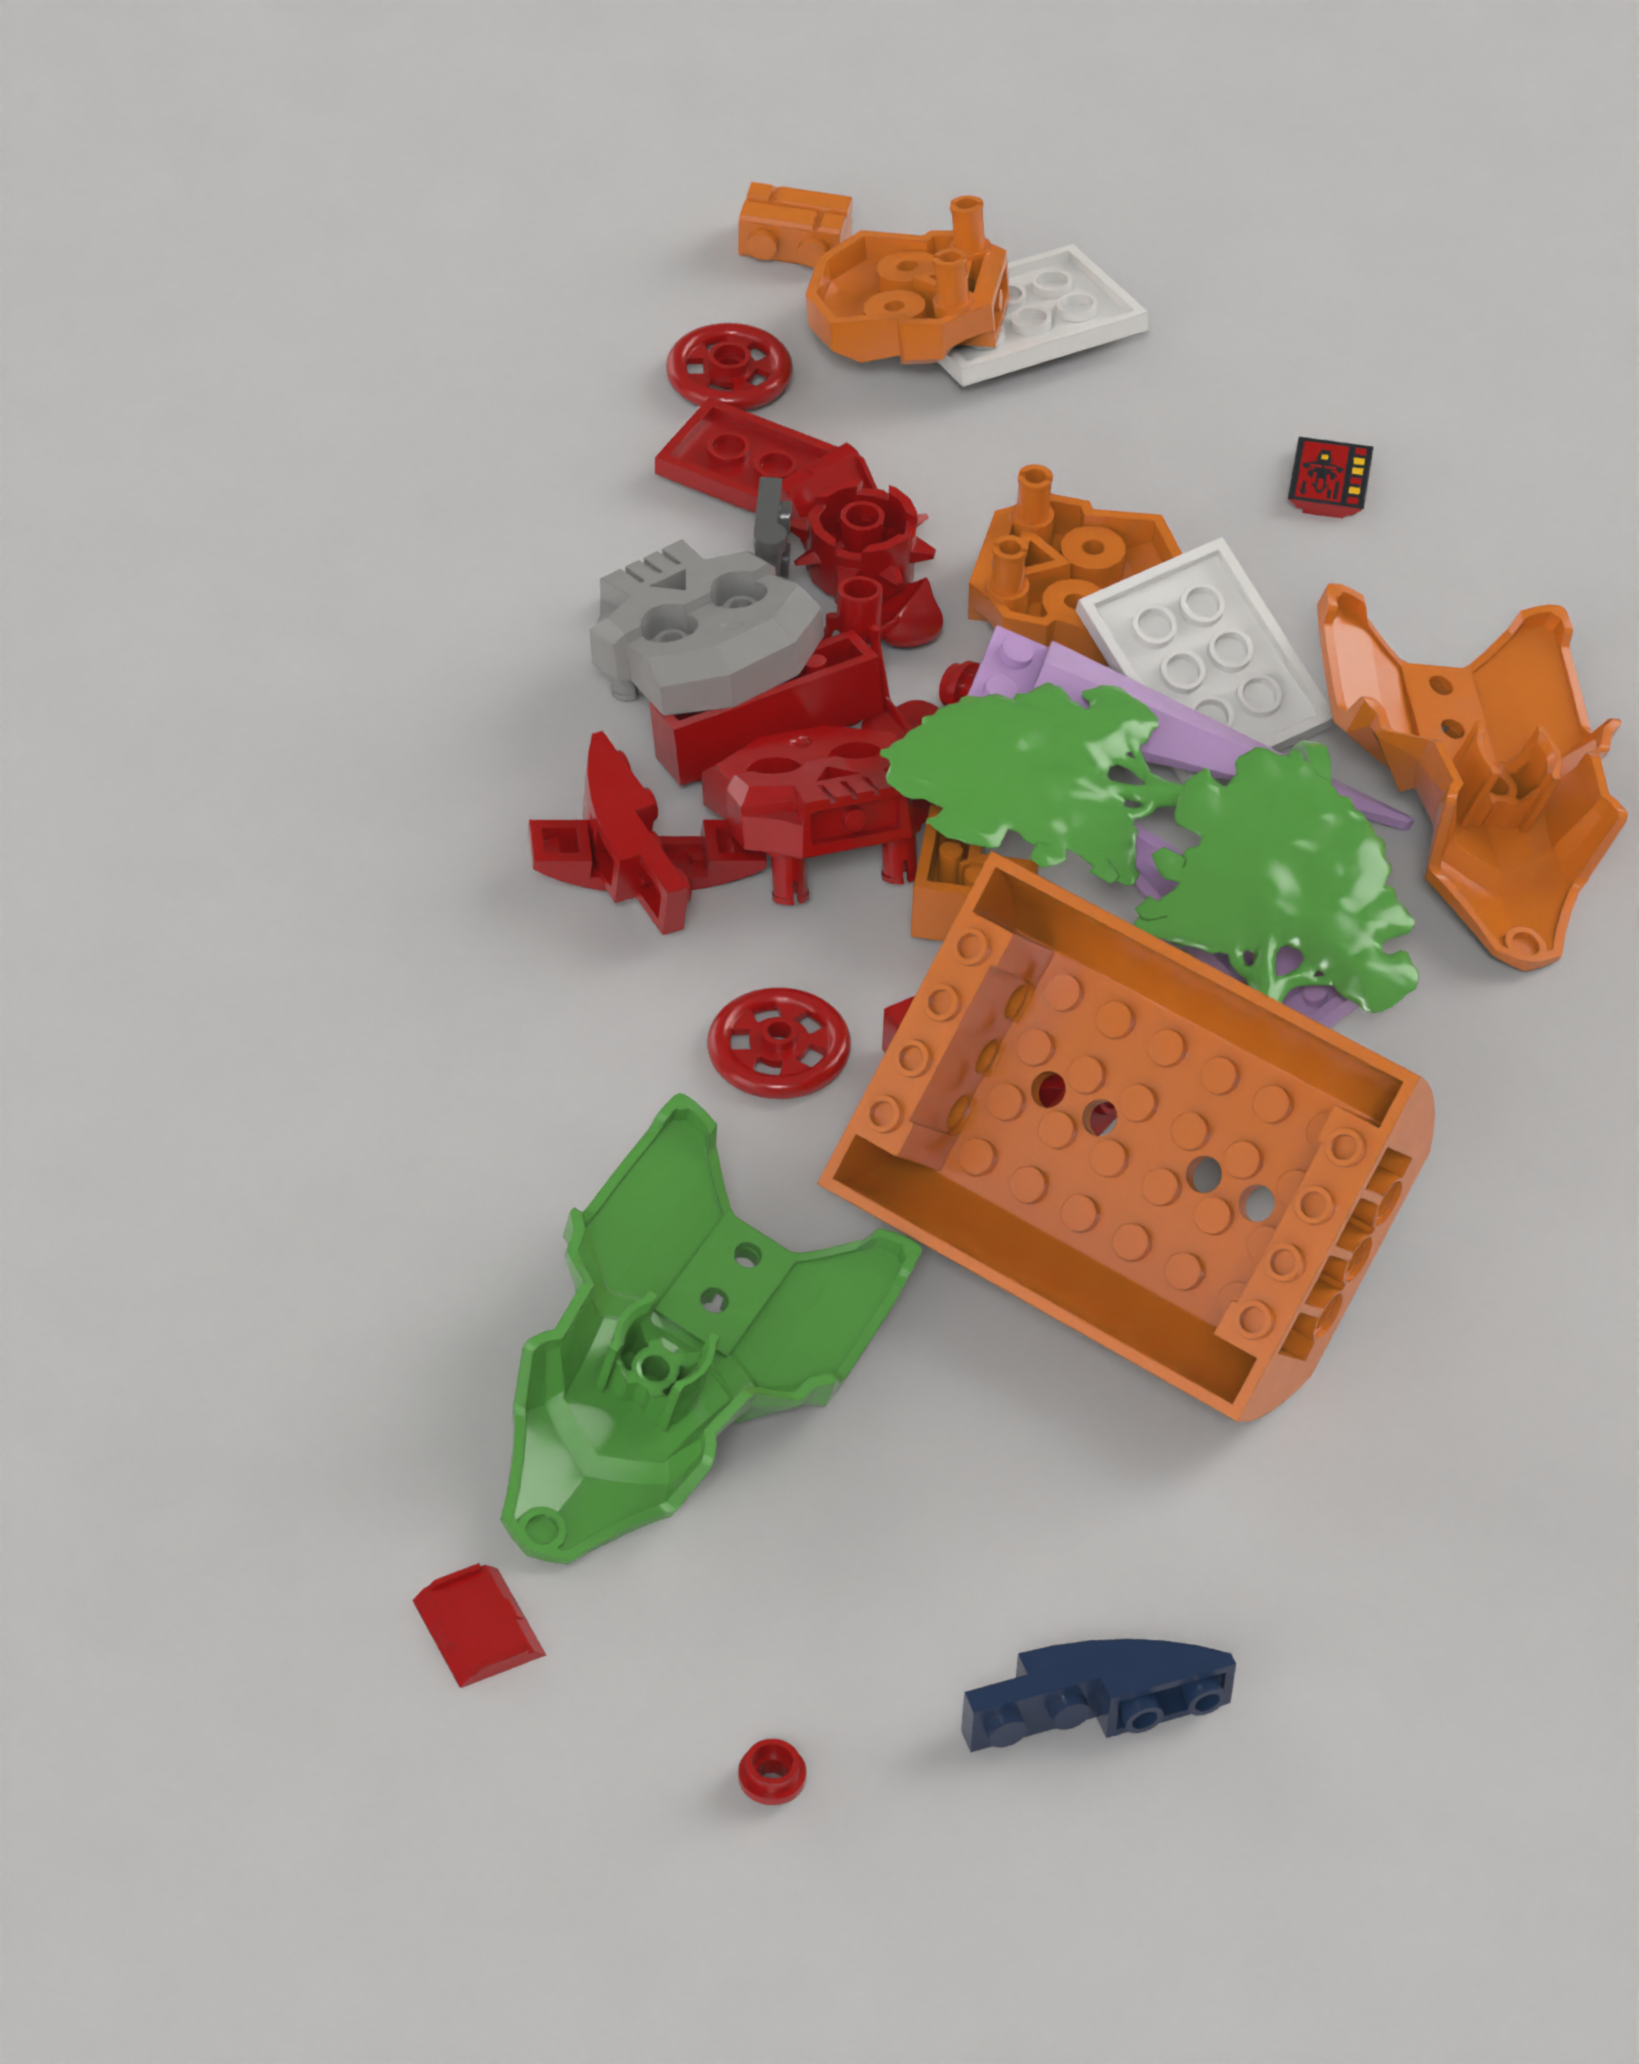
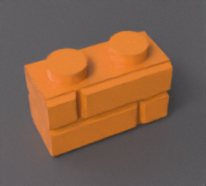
M751 182L739 216L738 254L760 260L786 262L815 268L818 257L851 237L853 199L850 196L784 186L774 187L770 184Z

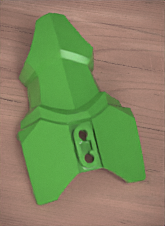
M683 1093L675 1094L657 1113L649 1129L620 1163L587 1208L582 1212L573 1207L569 1213L562 1237L568 1244L565 1258L576 1293L555 1329L544 1331L528 1339L522 1347L513 1402L511 1465L506 1498L500 1518L512 1540L526 1556L546 1562L569 1565L589 1552L630 1532L671 1517L712 1468L717 1447L716 1438L734 1421L737 1424L771 1413L799 1407L801 1404L825 1407L839 1391L891 1311L917 1265L922 1253L921 1246L906 1236L878 1228L864 1239L826 1249L802 1253L787 1250L735 1216L725 1189L716 1146L717 1123L692 1098ZM747 1258L754 1264V1267H744L736 1259ZM716 1295H720L723 1298L720 1306L721 1312L712 1313L703 1307L702 1304L712 1303Z

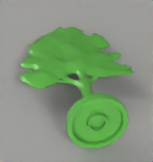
M1049 682L1032 689L1028 693H1017L1013 699L998 693L989 694L985 697L967 695L960 698L958 703H949L947 706L939 708L934 715L924 716L922 718V725L910 730L903 739L892 743L889 748L880 750V756L887 758L890 762V767L886 774L888 784L907 798L925 799L943 808L936 817L926 818V824H931L934 829L945 837L992 849L1001 846L1008 830L1019 832L1025 841L1035 846L1030 859L1041 868L1059 865L1067 861V850L1093 866L1089 873L1100 877L1108 884L1117 881L1126 886H1131L1136 883L1140 873L1135 867L1138 829L1134 826V820L1151 815L1158 808H1176L1179 795L1183 792L1184 784L1167 781L1151 773L1142 755L1140 746L1149 740L1152 731L1158 727V718L1147 705L1132 697L1121 687L1113 685H1099L1092 689L1083 690L1082 696L1090 704L1088 709L1073 701L1061 687ZM1300 740L1291 750L1300 751L1304 760L1308 761L1320 776L1332 784L1331 760L1327 746L1320 741ZM1132 752L1134 759L1127 754ZM1118 764L1139 777L1144 785L1112 781L1108 777L1109 769ZM1125 801H1133L1141 806L1130 808L1124 806Z
M1254 747L1249 752L1238 757L1235 762L1236 775L1232 777L1226 787L1213 779L1210 769L1203 768L1201 772L1186 780L1183 792L1178 798L1174 818L1177 825L1200 837L1202 836L1200 844L1188 848L1182 855L1165 847L1151 854L1157 871L1163 879L1178 882V885L1173 891L1158 901L1148 895L1146 900L1135 908L1139 917L1134 922V926L1159 939L1167 940L1176 945H1186L1203 950L1209 954L1218 952L1227 954L1235 972L1247 981L1248 986L1280 1003L1283 1002L1288 992L1295 987L1330 985L1335 987L1339 995L1356 1003L1364 1011L1379 1013L1393 1007L1405 995L1416 989L1419 971L1412 964L1408 952L1399 950L1393 954H1386L1382 951L1383 943L1389 939L1410 933L1415 926V920L1397 900L1395 889L1386 885V880L1391 874L1392 869L1391 864L1387 862L1385 857V842L1383 838L1375 834L1373 826L1367 821L1364 814L1355 809L1350 797L1341 796L1329 781L1320 776L1315 768L1308 761L1304 760L1300 751L1292 749L1289 755H1279L1267 748ZM1287 946L1300 951L1304 957L1300 966L1284 976L1276 975V954L1279 949ZM1245 950L1253 952V965L1246 964L1243 956ZM1316 971H1320L1324 974V976L1314 975Z

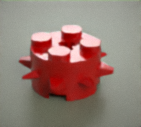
M861 479L835 483L815 496V506L809 512L808 517L791 520L790 532L807 543V551L794 560L795 565H806V570L812 582L826 594L834 596L836 604L838 584L844 579L855 576L875 579L882 585V599L891 597L903 590L907 584L913 582L915 563L934 559L936 549L916 536L917 527L929 518L926 513L917 514L911 499L898 488L889 485L887 493L881 489L863 488V480Z

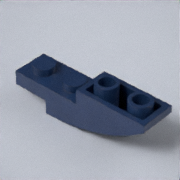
M1147 1639L1088 1640L1018 1653L1016 1678L964 1692L961 1732L970 1752L992 1746L998 1748L1008 1747L1024 1737L1056 1728L1059 1730L1071 1729L1095 1717L1106 1738L1127 1732H1146L1159 1723L1190 1714L1196 1716L1206 1715L1217 1710L1222 1705L1231 1703L1236 1662L1232 1654L1193 1644Z

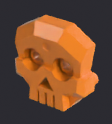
M965 195L957 197L950 202L953 230H930L924 235L860 230L818 257L805 294L809 328L833 352L860 363L900 356L901 365L933 364L944 359L955 345L996 347L1002 322L1006 314L1005 311L1010 300L1007 250L990 243L985 238L983 200L980 197Z
M1026 465L1019 470L1017 504L995 510L969 581L968 619L988 621L994 630L998 625L1047 647L1050 646L1053 640L1108 667L1109 664L1075 611L1078 600L1177 557L1182 552L1161 514L1093 509L1088 500L1051 494L1053 482L1051 470L1042 465Z

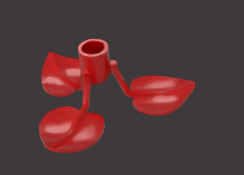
M863 576L850 577L838 584L837 612L826 614V625L822 640L832 637L835 630H838L841 634L853 629L867 644H870V647L879 656L884 712L864 719L861 729L895 732L898 740H901L910 730L922 725V718L924 716L934 715L939 707L923 700H910L897 707L893 704L890 698L880 641L883 639L896 647H913L935 640L943 629L942 612L935 601L927 577L907 584L904 589L885 599H882V585L875 579Z

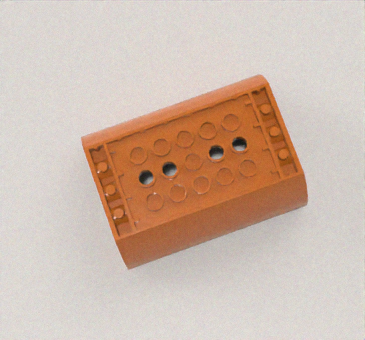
M991 851L817 1184L1233 1420L1249 1422L1277 1408L1312 1376L1430 1153L1434 1133L1435 1105L1432 1090L1428 1082L1421 1076ZM1059 1074L1065 1082L1066 1092L1064 1098L1056 1106L1046 1108L1039 1098L1040 1085L1047 1077ZM1110 1102L1117 1111L1116 1125L1106 1135L1097 1136L1090 1126L1091 1113L1099 1104ZM1214 1158L1221 1167L1222 1177L1220 1183L1214 1190L1201 1193L1194 1184V1171L1200 1162ZM1267 1187L1274 1196L1275 1206L1273 1212L1265 1220L1254 1222L1246 1211L1247 1198L1255 1189Z

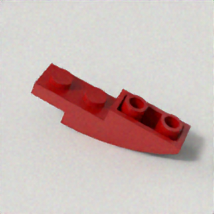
M603 730L592 733L586 766L583 820H587L592 861L599 877L614 903L636 897L662 935L683 930L687 903L691 901L692 897L691 886L684 871L676 869L667 857L659 836L653 831V823L658 818V806L655 796L648 787L643 788L631 771L630 763L624 752L616 750Z

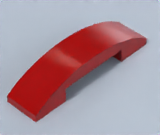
M703 819L700 836H659L665 854L676 869L684 871L689 880L691 890L729 883L766 869V852L744 850L729 833L728 821L725 819ZM529 820L528 832L533 870L568 884L607 891L592 861L587 820Z

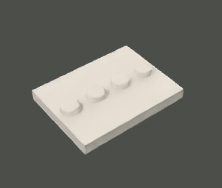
M1070 244L1009 262L1010 300L1005 311L1006 314L1002 322L996 347L955 345L945 358L938 361V363L964 387L1149 330V312L1074 244Z
M1223 537L1078 600L1075 611L1112 670L1270 748L1281 751L1298 743L1300 740H1305L1331 728L1334 724L1330 705ZM1172 767L1182 784L1196 774V772Z

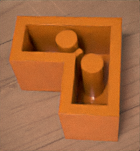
M930 805L928 818L936 817L943 808ZM926 824L913 886L911 937L938 941L945 940L989 854H985V847L947 838L934 829L931 824ZM1005 857L1038 875L1039 865L1034 861Z

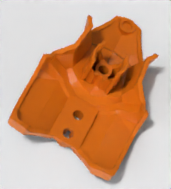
M1328 584L1317 603L1321 653L1333 722L1384 766L1390 769L1399 792L1412 788L1416 789L1433 824L1425 879L1444 898L1494 957L1524 972L1558 961L1562 956L1565 933L1577 896L1628 818L1626 809L1617 799L1609 794L1601 761L1608 754L1611 740L1621 726L1622 721L1609 718L1595 731L1590 728L1570 652L1573 625L1566 609L1560 605L1547 604L1521 610L1508 629L1484 653L1463 668L1414 664L1400 659L1379 634L1367 617V607L1362 594L1343 584ZM1447 726L1446 730L1443 732L1442 727Z

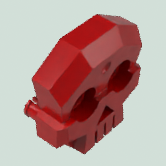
M822 725L762 736L743 745L701 773L703 805L728 821L729 833L744 850L762 851L771 856L772 900L781 905H794L793 893H797L799 904L809 899L810 892L807 881L806 858L881 844L882 849L881 877L883 881L891 884H904L903 872H907V881L909 883L915 881L917 872L916 833L921 830V826L926 822L930 805L936 806V804L930 803L925 799L907 798L887 783L886 774L890 767V762L887 758L880 756V750L889 748L892 743L898 741L895 732Z

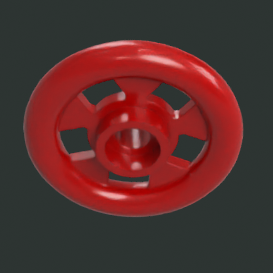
M716 323L699 327L681 337L668 354L666 372L669 382L675 391L692 404L701 407L710 397L747 411L770 403L787 388L791 380L793 364L787 348L771 333L746 324ZM756 349L766 357L755 361L750 351ZM687 364H703V373L689 374ZM756 374L767 378L758 385L749 383ZM715 385L722 389H727L731 391L710 388V386Z
M770 987L745 993L724 1006L715 1016L710 1026L707 1037V1049L716 1071L735 1088L761 1098L792 1099L812 1094L824 1088L839 1076L849 1059L851 1036L842 1015L824 999L799 989ZM777 1011L780 1016L767 1018L760 1022H757L754 1015ZM807 1017L821 1028L813 1033H808L799 1021ZM732 1035H749L750 1049H732ZM811 1049L823 1055L821 1060L813 1067L800 1062L806 1056L808 1050ZM761 1062L772 1068H781L779 1075L755 1071L757 1063Z

